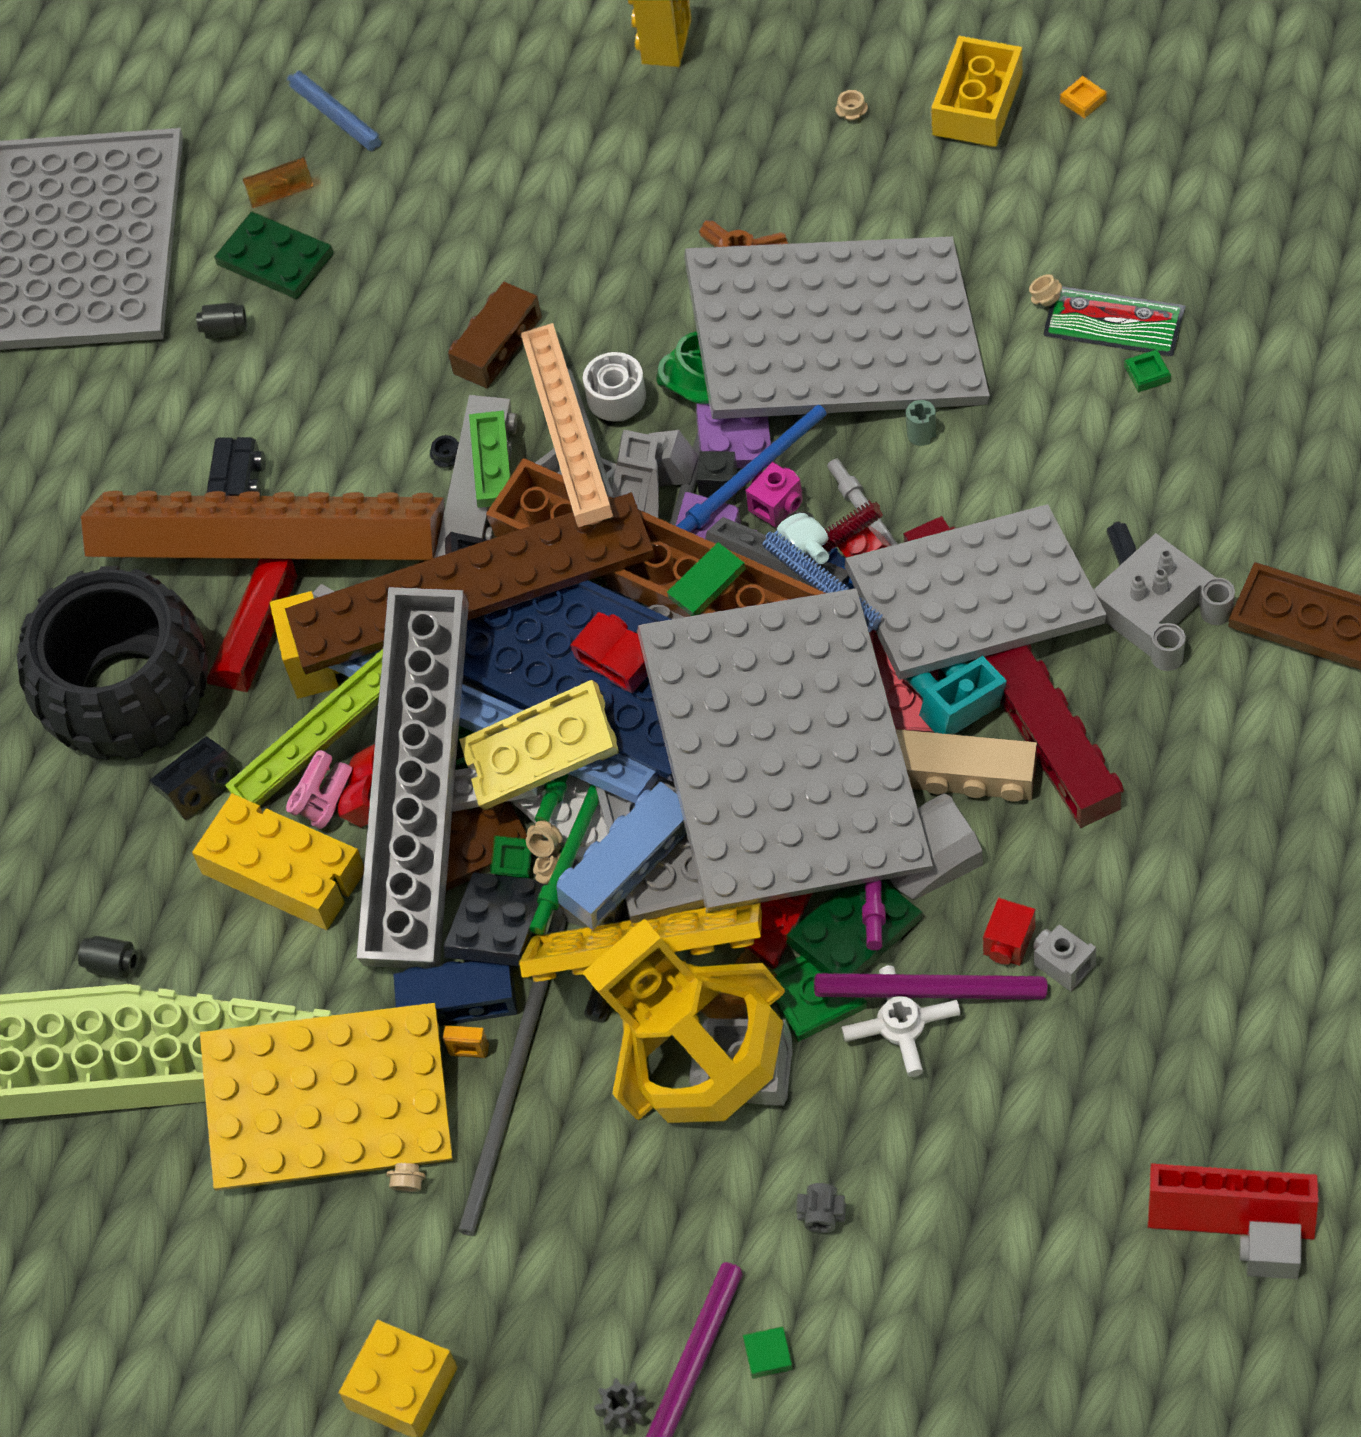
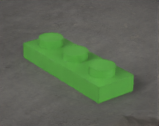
M504 410L469 414L478 508L491 507L510 479Z

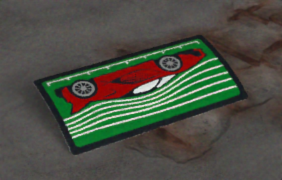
M1062 286L1059 299L1050 306L1043 335L1140 352H1150L1157 349L1160 355L1173 356L1185 305Z

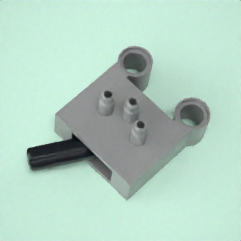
M1119 521L1114 522L1113 525L1107 528L1106 532L1119 567L1093 589L1107 614L1105 623L1149 655L1156 668L1163 671L1175 670L1183 663L1185 650V633L1177 624L1198 605L1200 606V615L1205 622L1211 625L1225 624L1229 621L1234 607V586L1230 581L1215 577L1156 533L1137 550L1127 524L1120 523ZM1163 646H1171L1173 648H1164Z

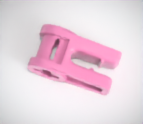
M322 750L317 751L313 756L298 786L290 795L286 806L287 812L294 816L302 815L311 820V825L318 829L326 826L331 819L336 803L352 771V767L346 763L338 762L334 764L329 776H326L323 787L319 791L320 784L327 770H330L329 766L332 761V756Z

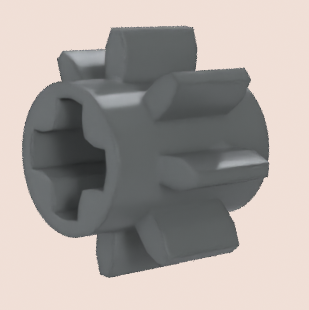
M814 1183L807 1187V1195L797 1194V1220H805V1228L807 1230L817 1233H828L835 1230L836 1221L845 1222V1196H837V1188L826 1183Z
M614 1378V1385L610 1386L607 1390L603 1388L598 1389L603 1403L595 1405L594 1410L596 1416H606L603 1421L605 1430L609 1431L615 1426L621 1428L625 1435L628 1433V1427L634 1423L643 1424V1419L638 1409L647 1407V1401L644 1396L635 1397L638 1392L636 1382L633 1381L629 1386L620 1384L619 1380ZM626 1402L628 1403V1407L626 1409L620 1407L623 1406ZM615 1404L620 1405V1406L614 1411L613 1406H614Z

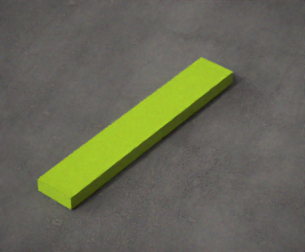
M383 649L225 785L230 793L261 806L311 762L317 751L326 750L379 704Z

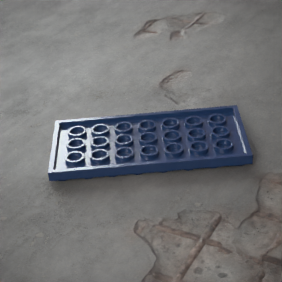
M587 580L467 621L463 669L464 681L526 710L593 680L598 684L603 695L605 715L615 733L618 753L674 782L648 676L633 693H630L615 685L604 675L594 672L578 661L570 645L598 612L607 616L614 614L620 617L627 624L628 630L637 633L638 625L672 620L671 618Z

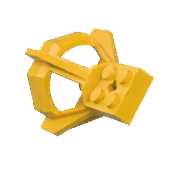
M644 918L582 972L622 1019L624 1033L612 1094L635 1119H641L654 1108L668 1123L725 1121L773 1079L783 1021L770 1005L784 994L785 989L763 963L701 967L687 964L685 961L680 960ZM721 992L744 998L748 1011L746 1034L741 1047L732 1060L702 1027L696 1015ZM672 1035L710 1076V1079L686 1088L662 1087L649 1081L646 1058Z

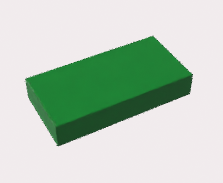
M717 542L667 591L668 597L690 616L700 615L746 569L745 563Z

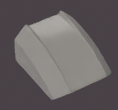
M945 793L917 808L933 867L927 872L889 878L895 888L912 899H918L983 866L982 848L975 832L953 802L952 797Z
M707 1019L702 1027L732 1060L743 1043L748 1019ZM782 1020L783 1027L773 1079L746 1103L783 1106L788 1098L793 1050L792 1035L786 1020ZM692 1057L689 1083L691 1086L709 1080L710 1076Z

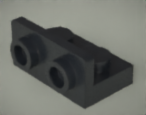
M205 736L152 777L149 782L156 792L172 803L180 817L187 820L227 789L225 785L240 771L226 749Z

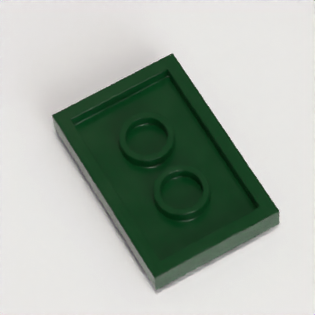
M251 211L215 254L214 259L216 264L222 268L297 300L334 252L332 245Z
M881 880V903L885 906L886 922L882 926V948L870 950L866 944V926L862 922V906L866 903V885L863 883L841 887L786 935V943L822 973L861 974L922 920V911L885 881Z

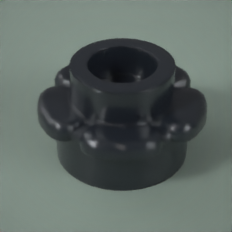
M450 435L437 437L432 442L429 456L434 460V464L441 468L454 466L459 442Z

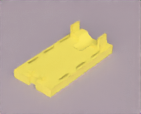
M595 681L585 682L459 739L467 766L473 770L476 769L477 777L471 779L479 807L484 810L489 809L599 759L605 760L618 754L617 739L606 718L604 710L605 701Z

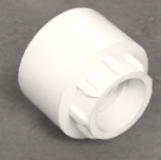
M610 352L594 358L585 368L583 383L587 403L590 410L596 416L607 421L620 422L631 418L643 407L646 400V390L642 368L635 358L625 353Z

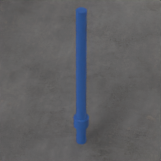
M821 405L815 406L702 504L696 503L685 513L686 517L676 526L688 532L695 528L700 529L711 520L710 515L821 421L827 415L826 410Z

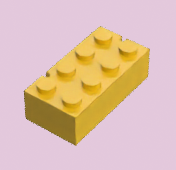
M231 793L192 851L203 875L325 930H328L345 904L341 893L349 897L364 874V864L357 848L267 808L262 812L260 805Z

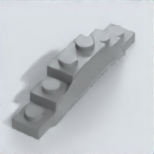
M623 429L611 487L613 497L632 492L638 509L658 518V467L655 459L658 437ZM595 582V584H597V585H599V586H601V587H603V588H605V589H608V590H610V591H612V592H614V593H616V594H618V595H621V596H623V597H625V598H627V599H629V600H631V601H634V602H636V603L638 602V601H636V600H634V599H632V598H630V597H628V596H626V595H623V594H621V593H619V592H617V591H615V590H612V589H610V588H608V587H606V586H604V585H602V584H599V583Z

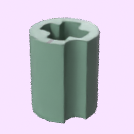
M913 401L906 409L907 437L911 443L925 446L931 443L930 439L932 437H936V410L929 401Z

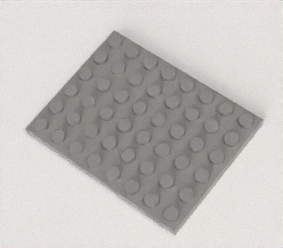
M181 128L0 141V350L163 339L183 146Z
M953 236L685 249L684 259L712 419L807 414L817 405H821L826 410V413L907 409L908 405L916 400L929 401L934 407L988 404L990 395Z
M857 588L638 625V638L706 913L931 870L933 867Z

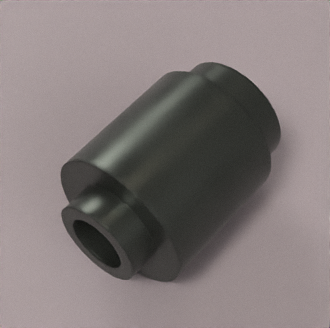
M235 302L203 305L202 312L196 314L199 333L204 332L206 339L239 336V332L247 331V317L244 305H236Z
M98 935L93 938H85L78 952V964L80 967L86 968L89 973L125 979L129 973L135 971L138 963V952L134 950L132 942Z

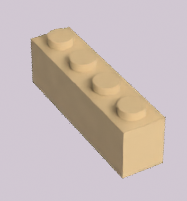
M896 729L912 789L927 790L933 794L959 793L972 798L983 796L1001 797L1013 802L1032 800L1037 762V742Z

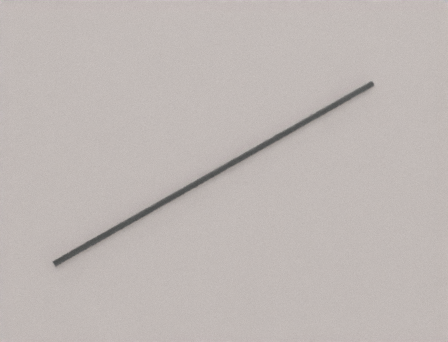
M698 431L692 447L698 454V458L690 483L681 484L670 524L675 526L685 492L694 493L697 483L700 454ZM576 858L572 865L573 869L580 863ZM561 904L558 910L553 912L547 934L561 932L565 929L567 918L563 913ZM549 980L533 981L458 1230L464 1235L473 1236L475 1233Z

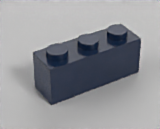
M451 961L440 967L427 969L412 967L404 972L393 974L396 1008L435 1003L439 1026L518 1015L511 965L478 961L466 963Z

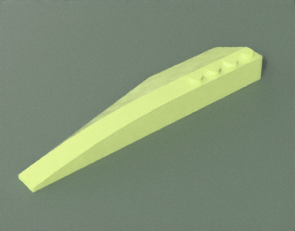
M131 984L1 994L0 1119L206 1102L200 1032L333 1015H331L329 1010L314 1009V1012L296 1010V1006L233 998L231 1001L213 999V995L197 993V997L178 995L175 990L159 988L158 992L142 990L141 986Z

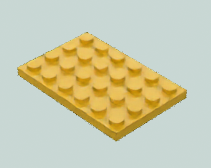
M761 903L706 913L705 907L646 921L673 952L690 949L691 955H700L713 952L715 950L714 945L730 943L731 948L753 945L754 938L761 937L762 909ZM631 920L598 925L594 930L584 927L532 936L519 961L522 978L532 976L534 982L546 981L556 978V972L571 969L572 975H582V972L592 965L598 957L602 956L640 922L631 923Z
M435 1003L200 1032L213 1188L215 1191L395 1168L396 1163L422 1165L453 1161Z

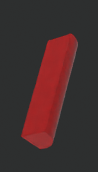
M259 559L208 674V684L248 692L275 630L270 602L289 597L297 579L292 559Z
M1151 1163L1148 1228L1248 1235L1250 1221L1300 1224L1301 1239L1315 1240L1318 1211V1181L1316 1174Z

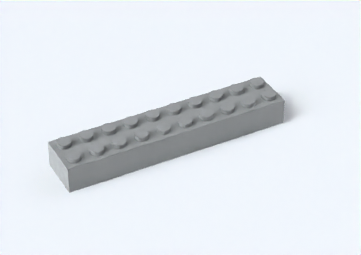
M388 588L357 959L363 966L391 968L421 967L424 969L440 967L469 606L463 590Z

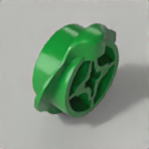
M697 331L683 336L677 343L676 348L660 360L656 382L660 387L669 388L692 402L709 404Z

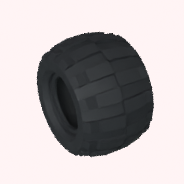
M101 566L96 571L84 573L82 570L66 577L67 580L54 589L49 588L37 599L39 604L34 612L26 615L21 627L22 632L19 636L20 644L18 645L19 653H17L19 684L33 715L41 721L46 731L65 746L71 747L75 751L80 750L83 754L90 755L91 758L108 760L111 756H121L127 760L141 757L143 752L157 746L161 749L176 739L174 735L182 726H189L198 712L197 709L200 706L199 698L204 697L208 676L206 643L193 612L172 589L169 590L157 578L138 569L128 572L123 569L120 570L119 566ZM131 653L149 657V660L141 669L123 681L104 687H85L88 677L93 670L109 658Z

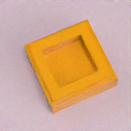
M1083 76L1060 94V103L1084 119L1107 100V92Z
M445 1025L443 1040L450 1056L487 1057L489 1043L483 1028Z

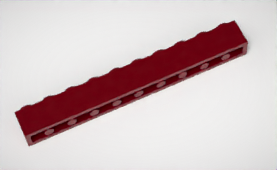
M940 516L903 533L904 542L956 528L954 526L949 527L944 518ZM1031 644L984 656L1007 680L1000 704L1024 741L1037 742V761L1080 829L1121 810V794L1124 793V788L1120 778L1115 772L1110 774L1104 765L1105 758L1097 744L1091 745L1086 737V729L1082 720L1077 715L1072 716L1068 710V702L1063 691L1059 687H1053L1046 665L1042 660L1036 661L1031 653Z

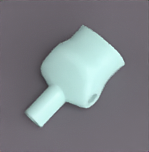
M798 513L780 523L777 531H779L778 535L781 533L782 537L785 536V540L789 539L788 543L791 541V546L795 544V548H799L798 551L802 550L801 554L805 552V555L809 554L819 564L827 562L829 554L822 546L827 543L828 535L819 522L809 517L806 513Z

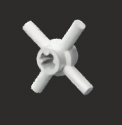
M885 966L879 970L880 974H896L893 966ZM897 996L887 998V1002L879 1010L876 1019L842 1026L841 1028L845 1042L881 1034L891 1043L899 1045L907 1075L909 1077H916L923 1073L915 1039L922 1033L924 1024L959 1016L960 1009L957 1000L920 1008L910 998ZM898 1019H903V1023H899Z

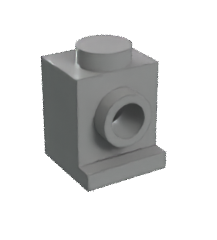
M1060 924L1052 932L1048 929L1043 930L1034 942L1033 948L1036 949L1034 951V965L1070 992L1096 965V947L1091 943L1087 945Z

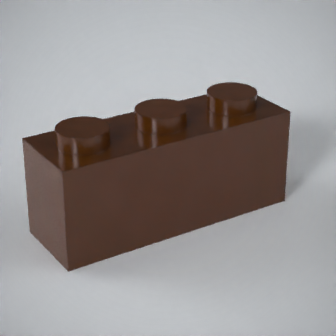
M503 281L496 292H492L489 295L486 305L479 314L472 317L462 336L450 346L448 355L453 374L487 389L523 343L521 333L532 330L542 318L538 296Z

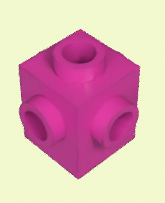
M772 462L764 471H761L753 478L751 485L746 490L748 511L776 528L789 513L796 512L802 503L801 481L798 475L791 469H783Z

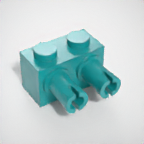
M984 656L979 657L968 665L963 662L939 669L947 676L939 682L929 672L904 679L923 699L919 716L935 733L952 735L998 708L1007 682Z

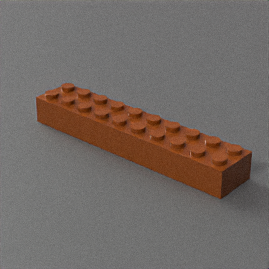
M523 458L487 511L486 516L494 535L499 537L571 513L573 510L563 476ZM639 510L655 558L591 580L647 606L664 605L674 613L683 617H689L690 615L669 599L667 591L715 543ZM729 550L745 563L746 569L701 614L825 594V592Z
M107 491L102 493L81 515L85 557L430 560L435 557L445 509L444 497H433L431 493H416L412 497H399L397 493L386 492L378 494L377 497H364L363 493L350 492L343 494L342 497H329V493L314 492L308 494V496H295L293 492H278L273 496H260L259 492L249 491L240 493L239 496H226L225 492L213 491L206 493L204 496H192L189 491H177L170 495H157L155 491H142L136 495H123L122 491Z

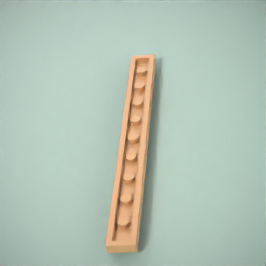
M552 323L522 332L521 337L577 526L581 527L600 523L604 519L613 517L554 325Z

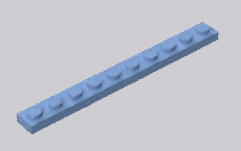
M381 650L328 668L351 677ZM462 684L459 726L470 731L477 732L523 711ZM619 753L605 760L599 759L567 773L633 803H636L639 796L645 790H650L658 780L656 771Z

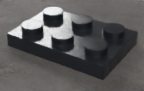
M473 872L444 944L445 958L520 967L519 961L533 933L529 927L539 906L537 898L542 887L547 884H542L537 880Z

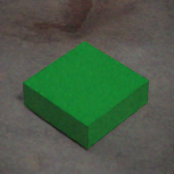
M1157 349L1125 360L1124 368L1138 393L1171 382V374Z
M494 835L490 873L529 878L532 852L526 845V838Z
M783 1326L743 1335L752 1379L793 1370Z

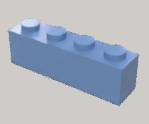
M661 781L652 790H645L637 799L635 807L626 816L621 815L614 821L610 827L609 834L601 842L596 841L592 843L584 853L583 860L574 869L570 867L563 872L556 886L559 904L590 929L594 930L687 835L677 794Z

